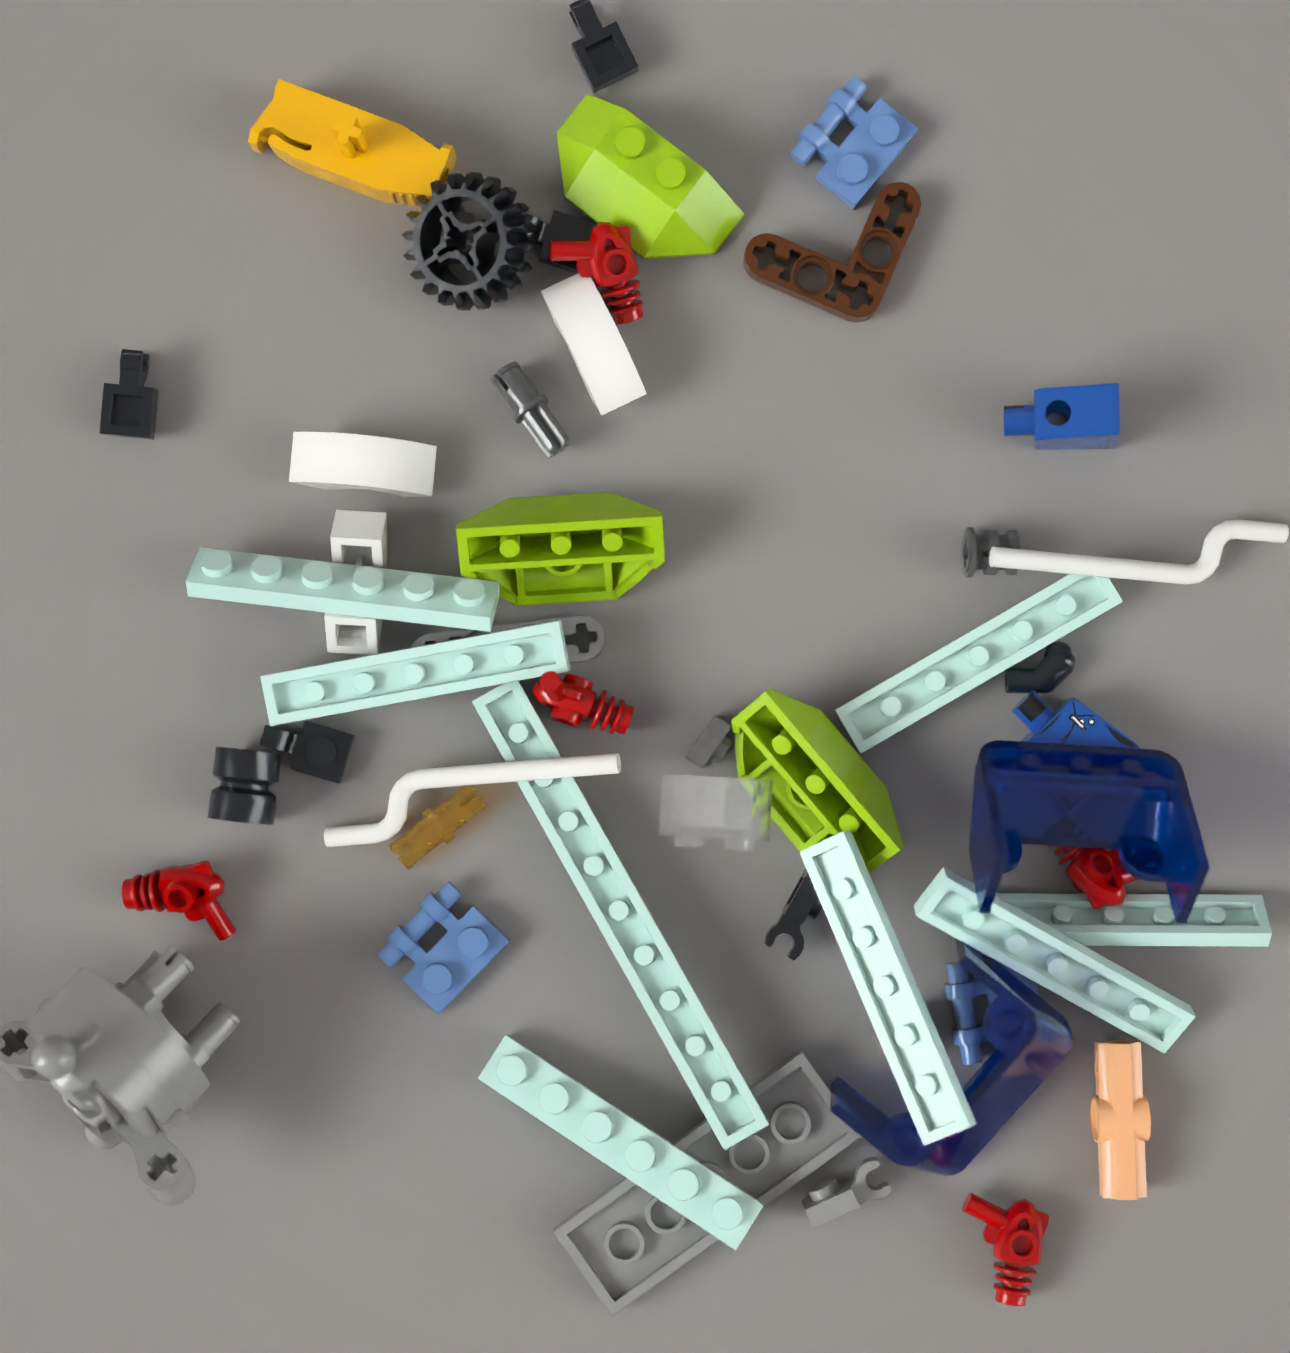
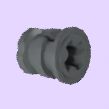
M967 527L962 541V566L965 577H973L976 570H983L984 575H996L998 570H1004L1007 575H1017L1018 569L990 567V553H982L990 552L992 547L1020 549L1017 530H1008L1005 535H999L997 530H985L983 535H976L973 527Z

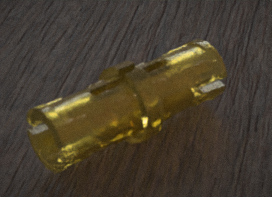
M472 785L463 786L435 810L431 807L422 813L424 818L395 842L389 844L392 852L399 856L413 846L398 858L399 861L410 870L415 863L442 841L448 844L455 838L453 832L482 809L488 807L482 796L476 795L478 791ZM473 796H475L472 800H470L467 804H465L469 799H471Z

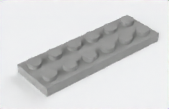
M800 1050L749 1087L769 1121L768 1126L724 1150L707 1119H704L672 1142V1144L765 1204L763 1206L765 1207L862 1137V1135L802 1050ZM626 1177L622 1178L553 1229L556 1238L612 1317L719 1240Z

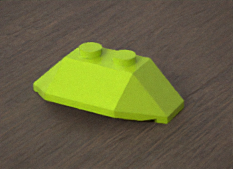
M586 94L557 131L565 199L597 224L599 222H610L614 226H629L631 249L644 260L714 255L744 217L742 210L707 170L625 108Z
M612 492L508 498L456 524L461 575L466 578L499 582V596L516 606L616 600L640 582L653 568L656 569L665 562L662 511Z
M768 688L731 720L732 731L735 733L738 779L799 851L807 849L838 833L851 830L867 870L871 873L903 848L904 845L887 787L820 709Z

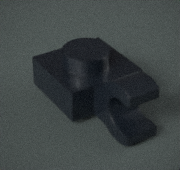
M578 0L569 4L571 19L582 36L581 39L571 43V49L593 93L638 72L639 66L617 22L602 27L590 0Z
M556 210L553 211L549 224L526 213L521 218V221L534 223L537 227L532 233L525 234L526 242L542 247L539 254V262L577 274L576 261L549 260V241L589 240L592 229L597 224Z
M122 349L119 384L104 383L100 434L154 440L159 390L144 387L149 372V354H143V351Z
M305 721L301 735L265 725L260 745L295 754L291 765L292 770L340 784L355 735L310 721Z
M806 868L782 909L781 916L768 929L764 939L765 945L771 947L779 934L787 933L791 935L793 946L787 956L792 960L798 958L804 948V938L800 931L801 924L803 925L807 916L815 919L823 908Z

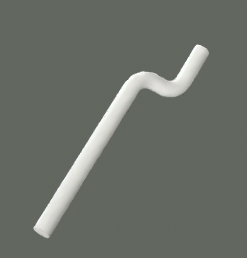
M1241 519L1225 520L1214 526L1205 537L1198 561L1188 565L1003 547L991 548L989 565L990 567L1185 585L1196 584L1209 578L1219 566L1223 547L1229 540L1241 539L1284 544L1287 541L1289 529L1288 525L1283 523Z
M619 753L426 768L411 771L402 776L393 786L389 794L387 814L381 822L326 827L324 830V842L326 847L376 844L391 839L401 830L407 819L408 803L411 795L420 789L618 774L621 772Z

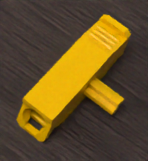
M278 79L275 86L273 99L250 129L248 143L254 152L263 155L267 147L270 146L280 159L300 171L385 203L418 206L421 211L422 208L416 196L425 195L430 201L433 198L430 183L435 180L447 183V177L452 173L457 157L454 146L444 143L439 150L432 143H428L424 138L418 136L416 132H412L401 124Z

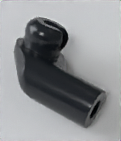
M1060 641L1053 642L1046 646L1044 659L1035 668L1006 669L1005 692L1030 693L1033 690L1041 694L1052 692L1073 672L1075 657L1072 655L1070 646Z

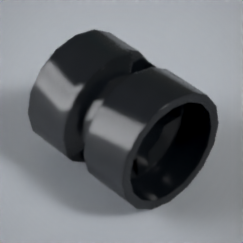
M216 747L213 775L221 781L219 787L211 790L208 818L274 825L276 796L268 789L269 786L279 782L282 754Z

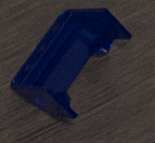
M1004 740L988 742L981 748L975 766L969 839V856L980 913H990L1003 873H1008L1018 866L1022 856L1021 844L1118 849L1121 864L1129 874L1143 881L1166 883L1176 923L1187 922L1208 874L1210 865L1184 771L1177 759L1166 752L1154 749Z
M958 939L956 940L959 964L998 995L989 1005L983 1017L985 1035L997 1049L962 1087L977 1124L924 1146L910 1112L899 1113L889 1118L839 1076L831 1083L830 1111L894 1163L942 1176L958 1174L969 1165L1067 1056L1073 1043L1070 1025L1059 1011L996 960Z

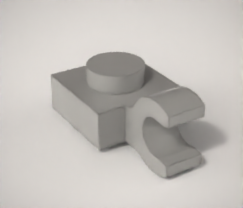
M877 1157L863 1159L856 1166L854 1177L849 1182L844 1180L838 1183L836 1178L820 1182L808 1190L810 1196L801 1201L813 1229L859 1209V1204L882 1199L890 1194L892 1189L887 1181L878 1186H870L866 1183L867 1174L881 1166Z

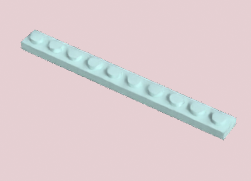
M519 681L501 684L472 701L505 762L562 757ZM574 777L518 781L517 783L723 1149H728L768 1126L769 1121Z

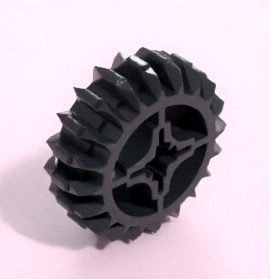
M469 171L465 178L461 173H451L447 177V183L440 180L430 183L433 198L429 201L425 195L416 196L422 211H410L406 214L409 220L415 223L414 231L408 230L402 234L404 239L413 241V249L408 250L403 256L407 260H417L418 263L410 276L414 279H426L422 292H425L427 295L438 294V303L443 306H452L455 303L456 308L461 311H470L473 305L478 310L489 309L492 300L496 303L505 302L508 300L507 288L519 290L523 286L516 273H529L533 269L530 263L523 259L525 253H533L538 249L534 243L526 242L525 234L532 233L537 227L534 223L521 221L529 207L525 203L513 204L517 195V191L514 188L504 187L501 189V180L499 178L487 176L484 179L480 172ZM474 199L484 205L490 211L492 217L476 220L472 213L465 212L462 203ZM444 228V237L440 243L441 231ZM468 233H476L473 235V243H468L473 246L471 251L464 250L467 248L466 240H471L467 237ZM500 239L499 253L496 258L495 246ZM451 263H463L467 271L474 272L478 281L471 284L457 278L447 266Z

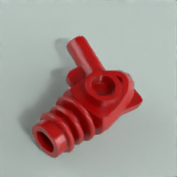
M599 222L592 229L589 240L549 241L548 253L550 261H576L577 272L581 277L587 278L592 276L596 287H606L600 291L601 297H609L605 304L613 306L609 309V312L613 316L616 325L633 322L644 316L641 308L643 301L639 299L634 300L641 295L639 290H634L640 286V281L630 280L639 274V270L631 249L629 226H614L610 222Z
M548 671L533 686V694L538 702L553 710L550 718L571 727H579L581 721H586L590 717V730H594L598 721H601L599 728L601 731H604L607 724H609L610 734L616 732L625 735L634 711V707L625 704L624 699H621L618 705L615 706V696H611L608 703L605 702L607 697L606 690H602L599 698L596 699V692L592 691L594 684L583 677L573 674H565L562 681L556 672Z
M1063 816L1042 834L1048 841L1047 847L1051 848L1055 844L1059 846L1054 851V855H1059L1061 852L1066 854L1059 860V865H1063L1069 859L1072 861L1065 870V873L1072 881L1073 886L1079 892L1086 895L1089 903L1095 910L1105 905L1117 906L1123 904L1126 896V883L1156 874L1158 871L1157 862L1152 855L1126 862L1121 852L1117 849H1112L1108 852L1099 843L1087 849L1085 846L1093 839L1092 836H1088L1080 841L1078 838L1083 835L1084 831L1079 830L1074 834L1072 830L1077 826V823H1071L1066 816Z
M208 861L183 866H169L161 870L156 869L151 874L146 873L144 876L137 874L133 878L123 881L121 894L124 906L127 909H136L141 912L145 909L150 911L155 909L157 912H163L165 909L168 912H184L185 917L193 922L205 918L219 941L229 938L236 932V928L217 901V898L224 891L225 883L218 873L213 872Z
M969 1193L963 1204L962 1211L986 1223L983 1230V1239L989 1244H994L993 1257L1002 1260L995 1262L993 1265L996 1270L1001 1271L995 1274V1279L1000 1281L993 1286L996 1290L995 1300L1010 1306H1026L1027 1296L1031 1295V1290L1024 1286H1031L1032 1280L1028 1277L1036 1276L1037 1271L1029 1266L1040 1264L1042 1238L1049 1223V1215L1036 1210L1034 1204L1026 1199L1015 1201L1008 1210H1005L973 1193Z

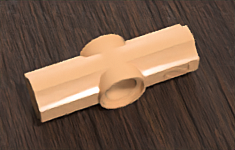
M1125 1039L1094 1041L1096 1096H1093L1091 1099L1090 1119L1093 1138L1095 1142H1098L1100 1196L1117 1200H1137L1141 1197H1147L1145 1141H1149L1151 1116L1147 1097L1143 1095L1141 1042Z

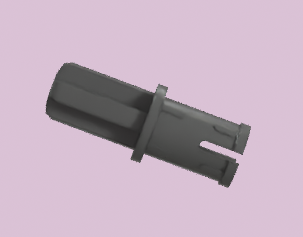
M516 361L497 371L499 376L497 374L493 375L491 382L497 387L514 411L513 419L515 422L524 424L546 456L553 457L562 452L568 446L569 437L546 406L549 402L546 395L540 396Z

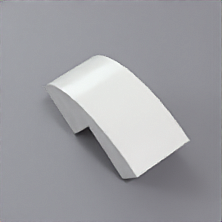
M577 273L541 291L554 323L568 345L585 387L601 416L647 394L615 322L591 277H581Z
M294 432L289 482L325 490L370 489L403 497L432 496L437 446L361 434Z
M336 509L330 535L332 562L387 569V513ZM325 613L327 652L361 655L378 654L383 619Z

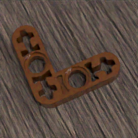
M895 182L885 186L877 196L848 265H844L777 235L765 233L752 238L746 246L743 259L744 268L749 277L784 294L847 321L855 323L866 321L878 309L915 225L921 208L920 195L915 188L907 183ZM897 196L906 199L904 207L911 211L910 214L902 212L892 232L881 228L884 227L891 208L884 201L893 202ZM874 222H877L881 227H873L872 225ZM893 232L902 233V237L899 238ZM871 240L884 241L891 248L892 256L890 261L879 266L871 264L864 256V246ZM766 247H771L775 250L774 259L786 265L788 264L789 255L797 257L798 259L790 272L789 282L780 279L785 268L769 264L766 270L757 267L759 259L752 254L755 251L763 253ZM814 265L823 270L826 275V284L823 288L817 291H808L800 285L798 273L805 266ZM838 275L844 278L839 288L848 292H854L857 286L865 288V298L871 301V305L862 303L858 310L852 309L849 306L851 298L838 291L834 301L827 299L826 297L834 285L835 276Z

